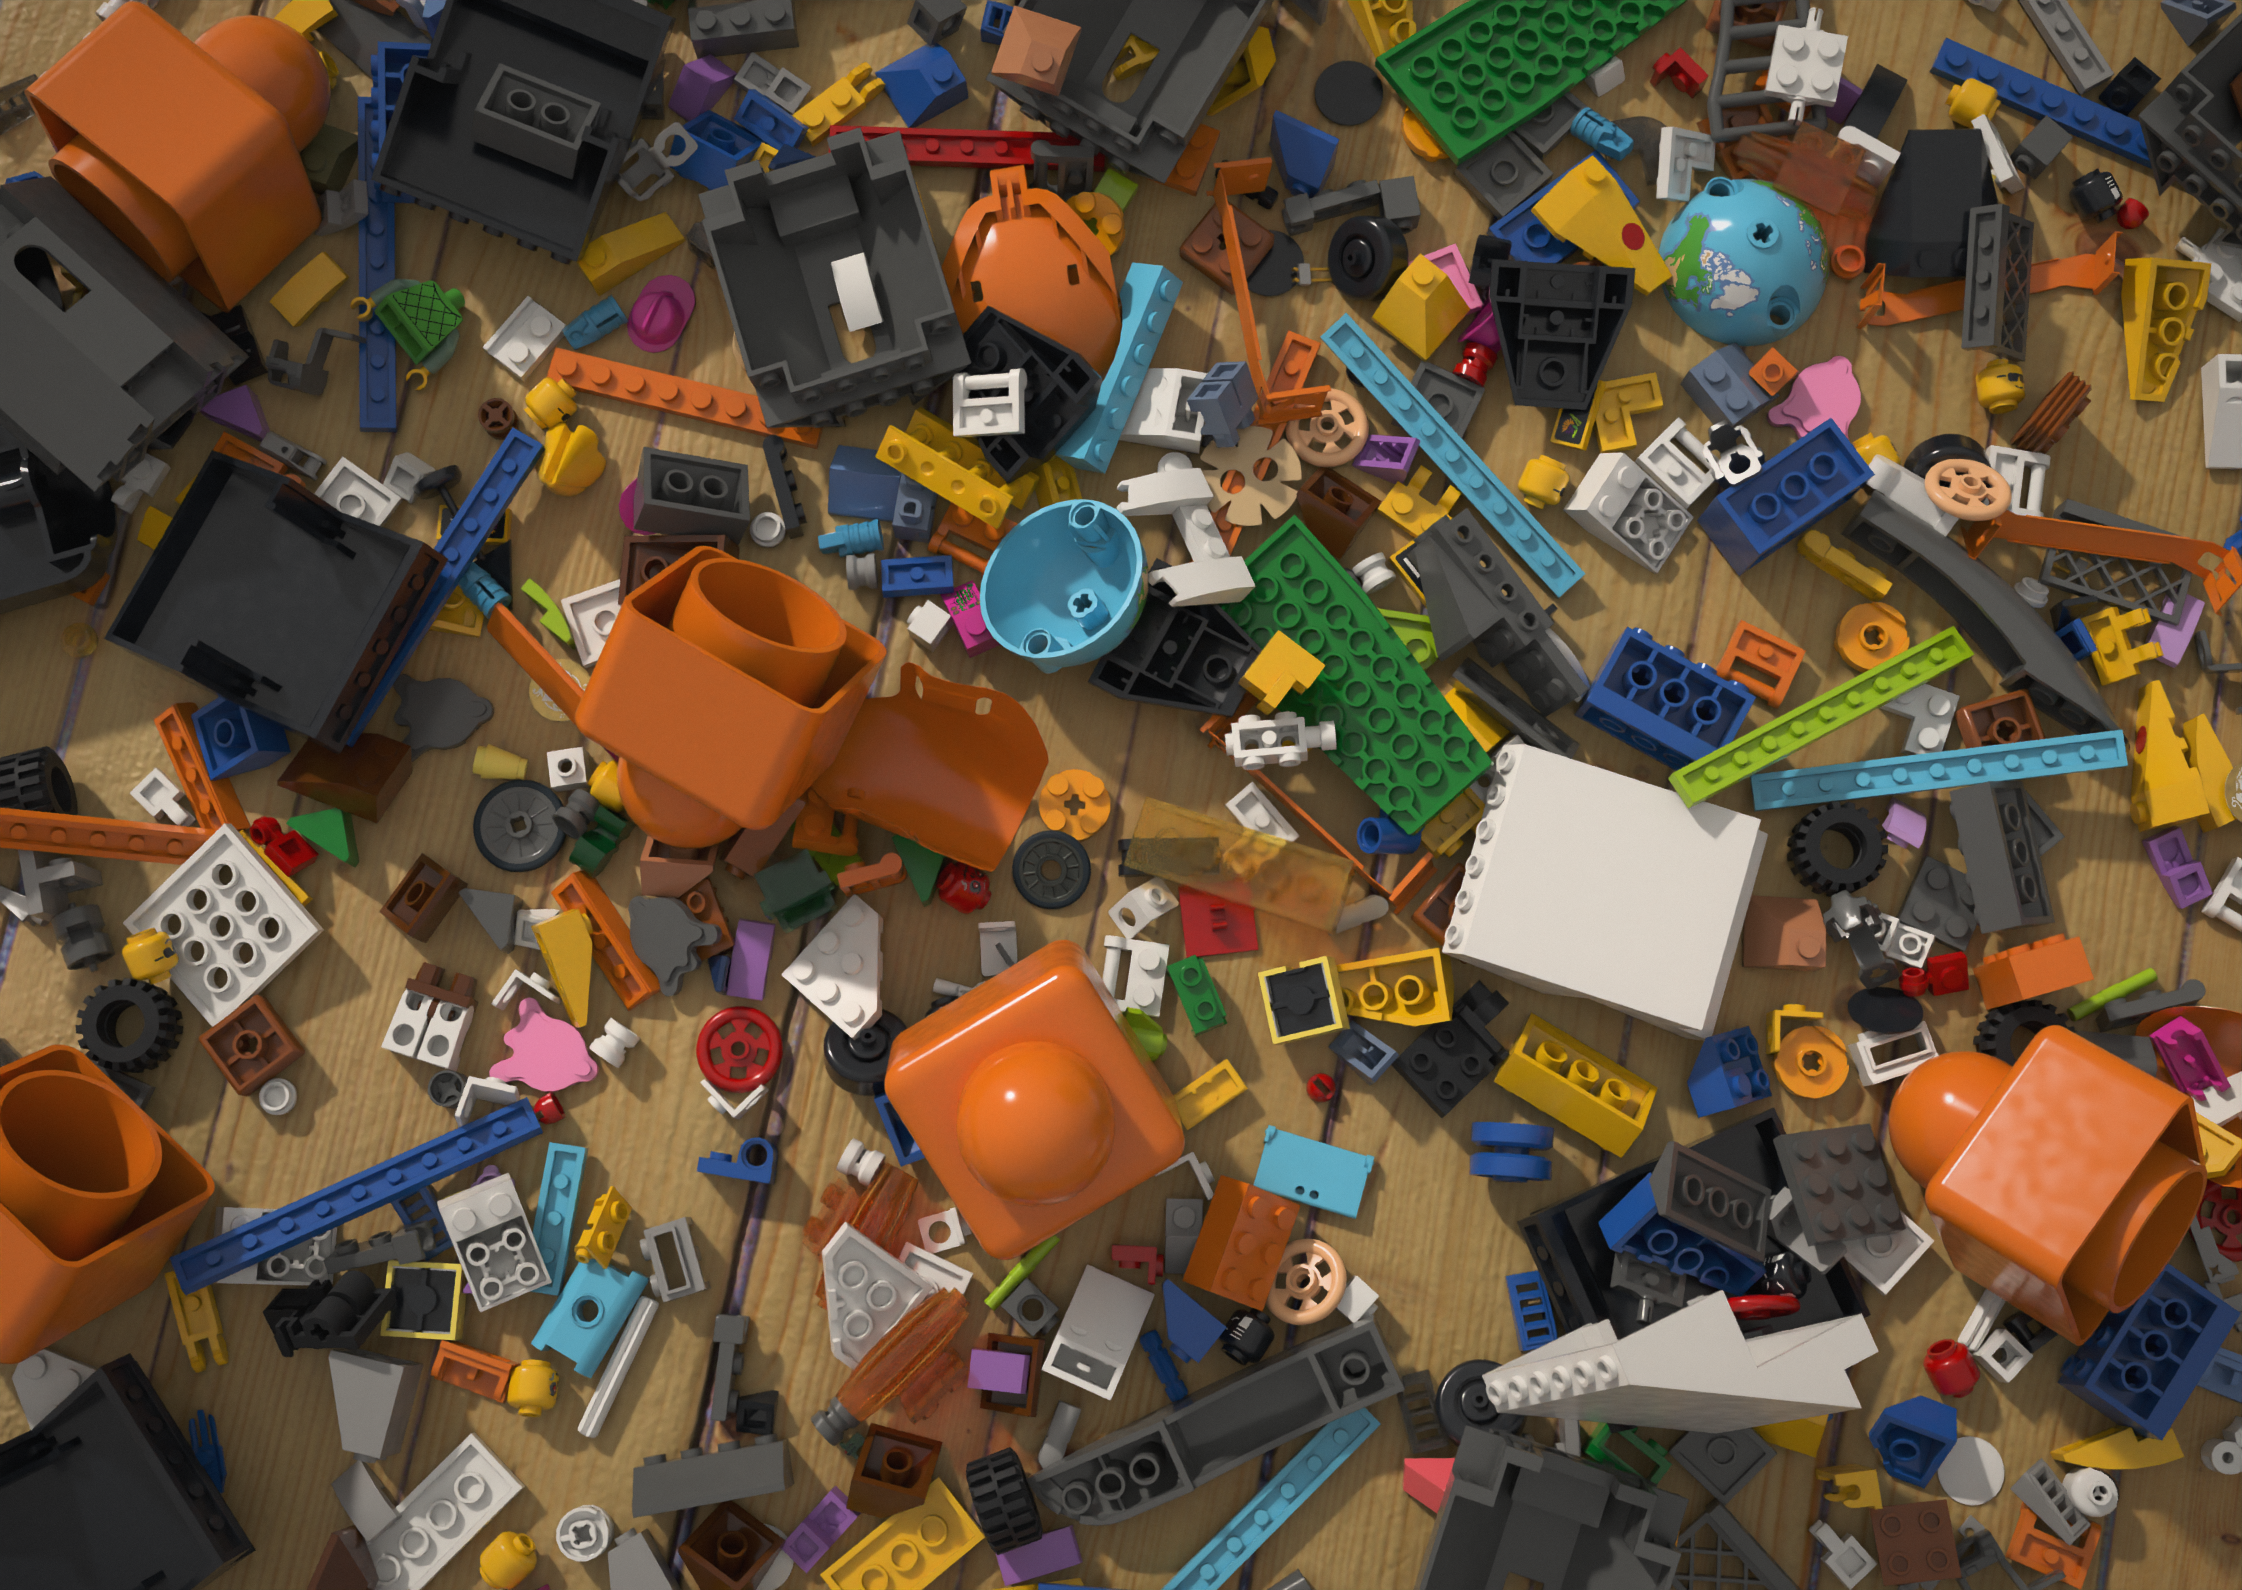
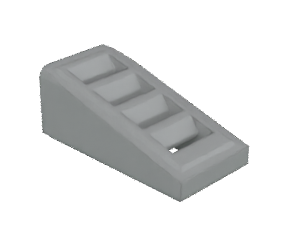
M2042 1458L2028 1469L2010 1488L2068 1545H2071L2091 1526L2084 1514L2074 1507L2067 1495V1490ZM2067 1519L2073 1524L2072 1527L2066 1521Z

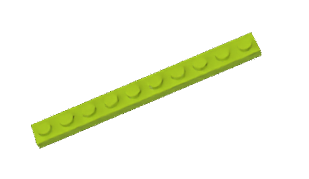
M1952 626L1673 772L1668 779L1687 808L1690 809L1967 662L1974 653L1957 629Z

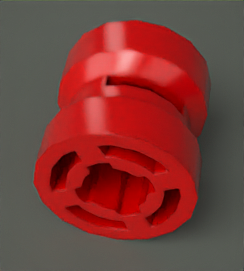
M1468 342L1462 352V362L1456 364L1452 373L1484 387L1487 381L1486 373L1488 370L1493 369L1498 359L1497 354L1482 344Z

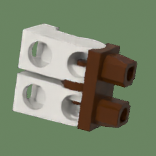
M424 962L417 973L416 979L408 978L405 986L406 990L400 999L381 1047L391 1052L456 1072L461 1059L459 1054L466 1033L471 1025L473 1013L476 1011L479 1003L473 999L477 979L456 972L450 991L442 989L439 986L445 969Z

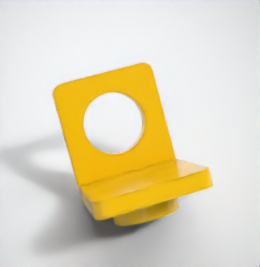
M1798 1004L1783 1005V1010H1773L1766 1013V1054L1773 1055L1780 1052L1781 1019L1817 1021L1824 1018V1013L1806 1012V1006Z

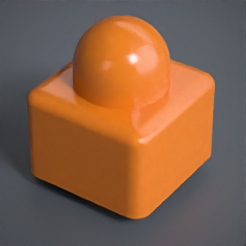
M136 1L126 2L24 91L56 151V154L48 161L55 180L168 283L179 276L212 304L226 313L235 307L315 232L322 222L321 210L299 153L318 135L328 116L331 100L329 76L321 56L310 41L299 31L279 20L255 15L229 18L213 25L193 42L147 5Z
M697 546L624 598L575 712V723L578 730L586 738L619 756L617 765L619 796L627 814L644 833L663 844L685 849L709 847L727 840L742 828L749 830L769 828L833 764L887 651L879 640L843 620L824 598L792 577L757 563L736 559L714 547Z
M1057 940L1049 943L904 1030L892 1043L884 1081L885 1093L984 1251L996 1259L1010 1260L1022 1255L1173 1165L1184 1151L1185 1136L1173 1094L1087 954L1075 942Z
M2051 1025L2040 1030L2013 1066L1994 1056L1973 1051L1949 1052L1926 1060L1913 1069L1901 1082L1892 1099L1889 1111L1888 1127L1893 1151L1908 1175L1926 1189V1207L1954 1268L2077 1346L2083 1345L2092 1336L2109 1311L2120 1313L2126 1310L2154 1283L2186 1235L2200 1206L2206 1188L2208 1175L2193 1098L2059 1025Z
M51 1045L0 1067L1 1364H16L28 1359L149 1288L215 1189L211 1175L87 1056L67 1045Z

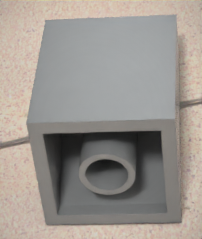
M341 1348L330 1350L329 1364L342 1449L354 1452L353 1459L367 1463H376V1460H386L387 1456L400 1453L423 1364L362 1349L348 1350Z

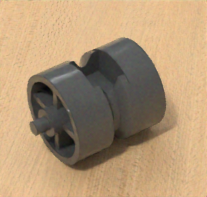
M75 902L68 904L69 910L51 919L57 940L65 943L60 950L68 970L89 967L91 972H95L98 970L97 964L115 955L109 934L101 931L105 927L103 916L98 905L91 904L76 907Z

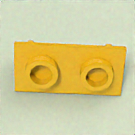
M610 1186L607 1194H602L600 1198L595 1200L594 1208L587 1222V1225L592 1229L583 1231L578 1244L574 1248L576 1253L575 1259L581 1263H589L590 1259H595L603 1269H607L632 1210V1207L614 1186Z

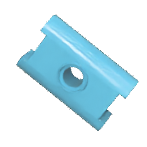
M590 1259L589 1263L579 1262L531 1344L540 1351H549L551 1348L555 1349L577 1363L574 1371L592 1378L650 1279L639 1271H632L628 1275L610 1263L607 1269H603L595 1259ZM592 1300L598 1306V1315L589 1322L583 1316V1307L588 1301Z

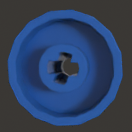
M1472 1122L1471 1141L1477 1146L1494 1148V1153L1477 1152L1471 1155L1469 1175L1490 1177L1494 1181L1503 1182L1552 1181V1161L1546 1157L1529 1155V1152L1547 1151L1553 1148L1554 1128L1518 1123Z

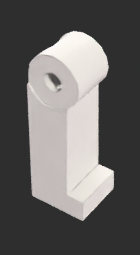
M1876 454L1868 465L1875 475L1866 484L1885 494L1886 497L1932 525L1935 530L1944 536H1947L1959 518L1944 512L1930 500L1925 490V479L1892 460Z

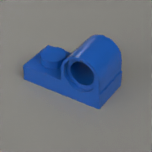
M755 1137L746 1140L739 1150L737 1163L731 1162L732 1155L711 1151L709 1158L699 1157L697 1172L773 1185L775 1183L778 1151L775 1145L766 1139ZM763 1145L767 1150V1159L762 1165L755 1166L751 1163L750 1152L755 1146Z

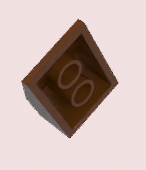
M726 535L624 536L618 605L621 606L624 598L697 546L714 547L736 559H739L740 547Z
M361 733L352 748L345 745L342 752L338 755L307 740L277 780V786L378 823L412 774L411 746L378 733Z

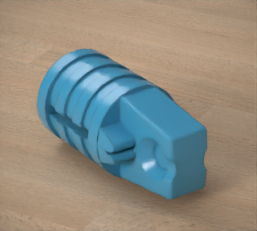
M1589 107L1582 109L1572 122L1570 128L1571 135L1585 142L1588 146L1593 147L1598 152L1621 161L1633 150L1634 140L1616 124L1609 122L1608 119L1594 112Z
M611 294L597 305L590 307L589 310L582 312L562 331L570 345L576 350L602 339L603 336L610 334L614 329H618L622 324H626L629 321Z
M874 519L871 522L854 523L853 525L836 526V532L818 536L821 553L839 552L840 558L846 557V555L884 550V540L879 519Z
M474 562L471 563L458 583L463 594L488 619H490L494 606L498 602L507 608L512 599L498 585L497 581L491 578L487 571Z

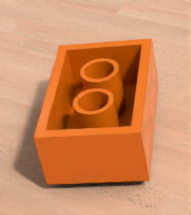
M2064 933L1983 957L1984 965L1973 968L1986 1010L2094 980L2080 937L2066 940Z
M1221 1175L1182 1281L1263 1312L1301 1205L1251 1184Z

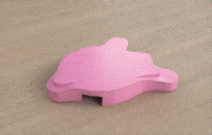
M1835 356L1828 362L1814 364L1804 369L1790 387L1787 399L1769 410L1766 417L1768 423L1774 427L1789 426L1800 439L1829 418H1832L1849 440L1848 427L1851 420L1857 414L1861 403L1859 385L1852 374L1850 361L1843 356Z
M528 997L522 1000L519 1005L520 1023L504 1036L505 1044L514 1051L513 1056L494 1064L489 1071L490 1077L499 1078L506 1083L523 1081L532 1088L541 1091L558 1092L579 1082L593 1081L598 1075L599 1066L591 1057L582 1033L576 1027L565 1021L549 1017L536 999Z

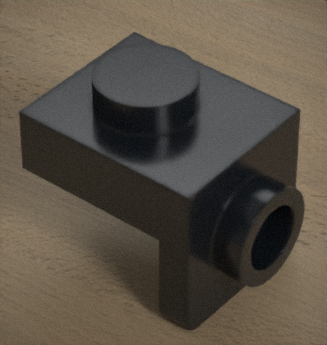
M1479 235L1471 263L1469 283L1475 284L1480 289L1489 290L1492 259L1508 260L1512 242L1506 239Z

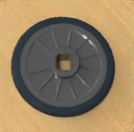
M512 780L495 787L482 799L474 816L473 833L479 851L491 864L509 872H528L547 864L559 852L566 837V834L556 826L552 819V815L560 807H564L561 800L547 786L532 780ZM524 820L527 826L526 829L516 831L515 822Z

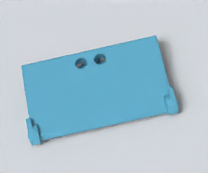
M1268 1125L1263 1142L1265 1145L1253 1186L1280 1197L1356 1219L1367 1175L1370 1174L1374 1165V1156L1358 1154L1275 1129V1126Z

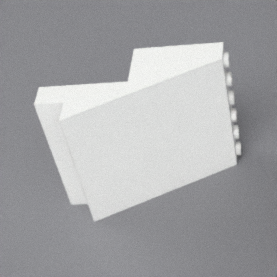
M1503 745L1496 761L1497 768L1492 785L1486 794L1484 812L1476 828L1473 849L1466 862V872L1462 886L1455 899L1453 916L1445 932V943L1442 953L1540 993L1589 998L1686 1039L1705 1041V1038L1712 1036L1767 841L1768 834L1758 830L1761 819L1705 801L1688 809L1677 792L1530 745Z
M1720 1290L1710 1295L1698 1296L1687 1302L1689 1306L1620 1340L1617 1339L1609 1319L1595 1324H1586L1482 1375L1486 1384L1487 1396L1495 1405L1498 1413L1722 1433L1861 1409L1862 1407L1845 1369L1879 1351L1862 1314L1744 1339L1724 1291Z

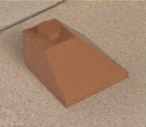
M1014 5L991 74L1059 96L1082 28Z
M648 835L640 858L642 895L679 898L713 872L721 842L704 848L685 849L663 844Z
M1751 895L1743 923L1742 967L1811 972L1825 968L1826 928L1818 900Z

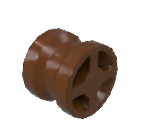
M492 398L481 405L478 412L479 422L491 437L497 440H505L512 427L518 430V415L507 401L501 398Z

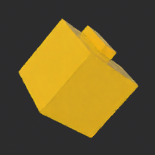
M1278 630L1239 680L1238 684L1257 697L1260 702L1256 708L1265 715H1269L1278 706L1290 688L1302 695L1326 665Z

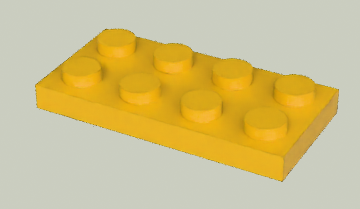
M938 1476L930 1483L923 1505L891 1515L823 1571L820 1576L831 1590H922L983 1540L985 1534L943 1479Z

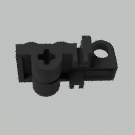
M1480 980L1453 1004L1452 1021L1432 1024L1391 1064L1441 1118L1446 1116L1496 1065L1509 1055V1052L1485 1028L1509 1002L1497 990L1491 993Z
M351 1270L346 1272L334 1287L330 1280H325L322 1284L319 1280H314L307 1289H282L266 1307L263 1314L274 1334L282 1356L293 1357V1351L299 1348L359 1349L380 1321L384 1319L397 1299L392 1288H376L374 1282L366 1274Z

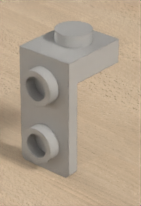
M1784 1187L1777 1195L1771 1196L1767 1235L1794 1253L1802 1261H1805L1818 1273L1825 1275L1847 1253L1846 1245L1842 1242L1808 1247L1790 1190Z

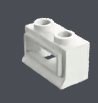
M1922 1021L1916 1028L1900 1034H1880L1866 1031L1857 1034L1859 1042L1848 1045L1863 1087L1910 1073L1919 1064L1938 1056L1925 1021ZM1909 1035H1915L1920 1052L1876 1066L1870 1048Z

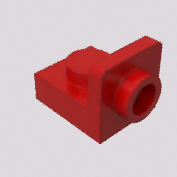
M1680 47L1671 56L1665 53L1656 61L1652 67L1655 71L1650 83L1656 87L1669 75L1674 86L1679 91L1686 92L1693 99L1703 90L1709 75Z
M1112 1244L1111 1260H1118L1119 1268L1141 1269V1262H1148L1147 1284L1155 1285V1277H1163L1164 1255L1156 1254V1246Z

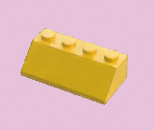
M1531 1012L1510 1047L1509 1055L1502 1061L1494 1082L1502 1086L1506 1091L1534 1105L1539 1111L1547 1113L1564 1123L1571 1130L1579 1132L1594 1141L1604 1150L1610 1151L1622 1158L1642 1132L1658 1088Z

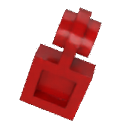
M262 816L253 822L250 827L252 840L258 845H267L264 854L287 877L315 863L319 854L295 830L283 835L279 822L273 817Z
M1960 951L1926 958L1927 971L1916 967L1907 968L1902 971V975L1898 979L1899 988L1903 990L1906 996L1910 997L1924 995L1927 988L1933 996L1969 990L1967 956Z

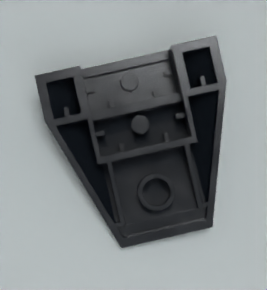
M1980 128L1908 130L1900 150L1901 154L1893 167L1865 236L1864 256L1866 263L1863 272L1871 273L1878 263L1886 264L1885 275L1908 278L1966 277L1970 208L1998 204L1982 131Z
M1492 259L1489 299L1514 405L1587 409L1631 308L1635 268Z
M987 306L963 334L971 364L959 373L967 372L970 376L1009 373L1011 369L1023 368L1026 372L1027 386L1024 390L1025 433L976 437L987 461L1006 483H1011L1048 462L1096 408L1103 379L1080 353L1003 312ZM1009 387L971 390L969 399L1009 396Z
M1156 558L1148 573L1173 566ZM1158 582L1154 586L1149 583L1145 607L1137 624L1120 645L1100 658L1088 683L1121 700L1233 718L1247 692L1238 682L1262 649L1218 604L1172 607L1169 602L1177 596L1173 589L1166 582Z

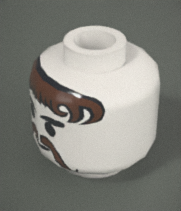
M2080 1465L2071 1469L2065 1475L2062 1483L2074 1507L2086 1516L2102 1517L2110 1514L2117 1507L2120 1499V1489L2116 1479L2108 1471L2101 1468Z

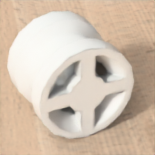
M1382 552L1364 559L1352 569L1354 575L1361 578L1363 582L1362 589L1367 595L1384 588L1396 579L1395 573L1386 567V558Z

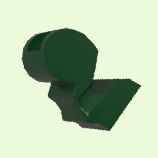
M601 805L594 816V820L598 822V825L595 829L589 830L580 836L569 857L570 863L586 871L592 878H595L604 870L612 855L619 850L621 841L627 839L636 826L621 814L614 813L609 808Z

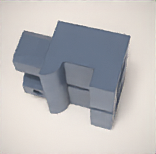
M1246 361L1217 362L1204 377L1203 382L1197 386L1187 399L1191 412H1201L1205 421L1200 431L1201 435H1213L1218 448L1234 447L1240 440L1236 429L1249 427L1255 420L1251 408L1258 400V395Z
M901 473L892 522L895 538L929 543L938 494Z

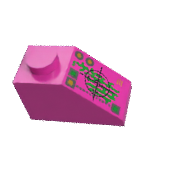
M973 580L954 588V593L940 594L948 613L952 617L953 624L969 659L1001 645L993 638L985 625L981 614L980 592Z

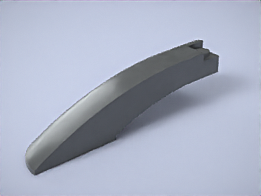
M1875 489L1872 490L1866 501L1855 511L1841 532V535L1902 573L1949 613L1980 647L2003 678L1999 685L2010 692L2028 689L2035 708L2077 735L2122 730L2113 712L2085 669L2054 630L2015 589L1979 558H1976V560L1969 558L1967 549L1948 536H1944L1935 530L1932 525ZM2123 732L2126 755H2128L2130 744Z
M1373 1314L1342 1328L1339 1326L1186 1395L1180 1400L1172 1402L1027 1477L1026 1480L1042 1503L1058 1515L1063 1514L1078 1520L1079 1524L1100 1526L1118 1523L1195 1491V1488L1307 1432L1404 1391V1378L1391 1345H1388L1380 1325Z

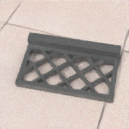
M2003 203L1970 208L1961 349L1967 351L1982 350L2015 362L2025 361L2034 222L2009 213L2010 206ZM2019 229H2020V241H2019L2018 236H2017V232L2019 231ZM2008 245L2012 253L2011 257L2007 250ZM2015 267H2017L2018 269V275L2016 274V271L2014 269ZM2006 280H2007L2008 286H2009V288H2010L2009 291H2007V288H2006V285H2005V281H2006ZM2013 301H2014L2015 304H2016L2015 309H2014L2013 304H2012ZM2003 315L2005 316L2006 321L2008 323L2006 326L2003 321Z
M2066 499L2054 510L2052 517L2053 519L2180 536L2070 499ZM2047 547L2038 583L2080 597L2094 595L2097 596V602L2111 607H2118V609L2126 612L2139 608H2148L2151 620L2156 622L2162 621L2175 626L2179 625L2192 576L2190 571L2183 568L2180 580L2170 584L2160 567L2164 565L2163 563L2148 562L2149 567L2136 573L2127 558L2111 557L2102 561L2098 554L2087 553L2094 566L2080 572L2071 554L2077 551L2058 549L2060 554L2055 556L2057 549ZM2061 559L2065 561L2073 575L2065 580L2050 575L2053 563ZM2119 560L2128 577L2114 583L2105 565ZM2097 570L2107 587L2100 591L2091 589L2083 576ZM2153 571L2162 589L2149 594L2139 577ZM2131 581L2141 599L2135 602L2124 600L2117 587ZM2165 592L2174 604L2172 615L2159 611L2152 598Z
M1716 1498L1712 1499L1705 1506L1706 1510L1679 1533L1677 1548L1680 1552L1689 1553V1573H1675L1672 1585L1677 1590H1693V1580L1715 1582V1590H1720L1721 1582L1741 1583L1742 1590H1748V1584L1765 1585L1768 1590H1801L1733 1514ZM1705 1523H1708L1717 1533L1716 1548L1694 1547L1695 1532ZM1690 1538L1689 1546H1681L1686 1540ZM1722 1540L1731 1549H1722ZM1694 1553L1716 1555V1575L1694 1574ZM1721 1555L1738 1556L1743 1561V1577L1721 1575ZM1748 1568L1757 1578L1748 1577ZM1679 1579L1688 1580V1589Z

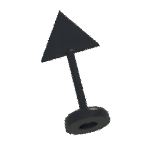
M457 465L447 466L424 477L414 485L413 489L421 499H430L441 495L454 518L459 509L448 490L461 481L462 473ZM508 540L486 555L480 549L476 556L477 560L474 563L487 571L491 578H494L498 585L512 597L507 608L513 610L511 540Z

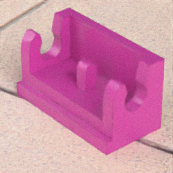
M2182 1016L2177 1017L2149 1035L2177 1090L2183 1093L2186 1092L2196 1100L2204 1101L2207 1098L2202 1091L2203 1088L2213 1086L2215 1090L2223 1092L2231 1087L2203 1031Z

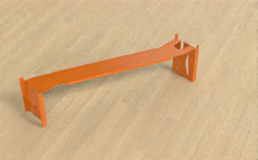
M1271 157L1213 163L1214 168L1221 169L1218 172L1214 190L1206 191L1207 196L1214 197L1221 217L1251 377L1258 395L1257 404L1262 416V420H1257L1258 425L1322 416L1321 410L1327 393L1332 391L1330 385L1272 392L1270 394L1259 360H1262L1233 208L1232 205H1228L1227 195L1265 191L1273 163ZM1262 388L1267 399V402L1279 400L1284 401L1272 407L1269 403H1267L1266 409H1264L1260 396ZM1292 404L1314 405L1310 407L1285 408Z
M2115 231L2096 251L2095 255L2082 254L2031 264L2029 295L2053 290L2061 286L2093 289L2092 295H2098L2120 274V272H2114L2116 239L2123 232ZM1878 263L1860 286V289L1867 287L1866 297L1860 300V311L1865 312L1867 307H1871L1864 314V318L1856 328L1862 329L1866 325L1884 327L1964 310L1966 279L1910 291L1908 294L1885 292L1883 288L1886 264ZM2015 267L2014 269L2016 271V274L2018 275V269L2017 267ZM2006 280V281H2005V285H2006L2007 291H2009L2010 288H2009L2008 283H2007V280ZM1880 281L1879 289L1874 290L1876 285ZM1883 301L1885 303L1884 315L1875 316L1876 312L1881 308Z
M2009 510L1991 520L1975 521L1968 532L1965 528L1961 527L1968 556L1973 560H1976L1994 537L2007 539V542L2163 564H2170L2172 562L2203 578V585L2212 607L2219 616H2222L2220 609L2242 585V560L2237 549L2232 546V549L2229 551L2211 541L2031 515L2023 516ZM2206 552H2211L2224 561H2221L2214 569V571L2219 573L2217 580L2212 571L2198 564V560ZM2226 569L2229 570L2237 582L2236 584L2228 577Z
M1247 691L1233 718L1229 717L1226 719L1225 716L1212 715L1199 729L1203 733L1208 729L1209 735L1212 737V741L1207 745L1210 749L1215 745L1227 754L1225 750L1226 744L1222 739L1232 729L1231 723H1238V719L1258 701L1257 697ZM1222 729L1217 735L1213 734L1214 732ZM1229 755L1234 760V755ZM1259 769L1246 770L1392 905L1397 907L1393 911L1396 915L1404 909L1438 871L1432 862L1434 855L1428 851L1390 893L1363 870L1365 867Z

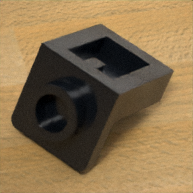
M2134 57L2099 95V99L2110 109L2127 116L2155 87L2161 78Z

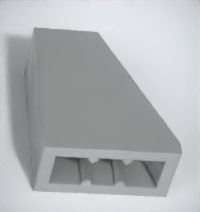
M632 1528L614 1539L617 1547L608 1552L611 1590H681L648 1528L638 1534L635 1528Z

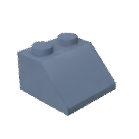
M1736 342L1716 350L1688 371L1680 384L1713 425L1726 420L1732 427L1740 426L1780 396L1778 393L1775 396L1769 395L1749 375V370L1754 364Z

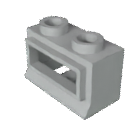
M683 1217L643 1230L645 1239L640 1240L641 1251L645 1261L652 1260L655 1274L650 1276L651 1287L655 1297L662 1296L663 1302H670L711 1289L709 1281L705 1282L699 1263L702 1260L699 1247L694 1246L689 1228L690 1225H693L691 1217ZM671 1231L687 1284L671 1290L656 1238V1236Z

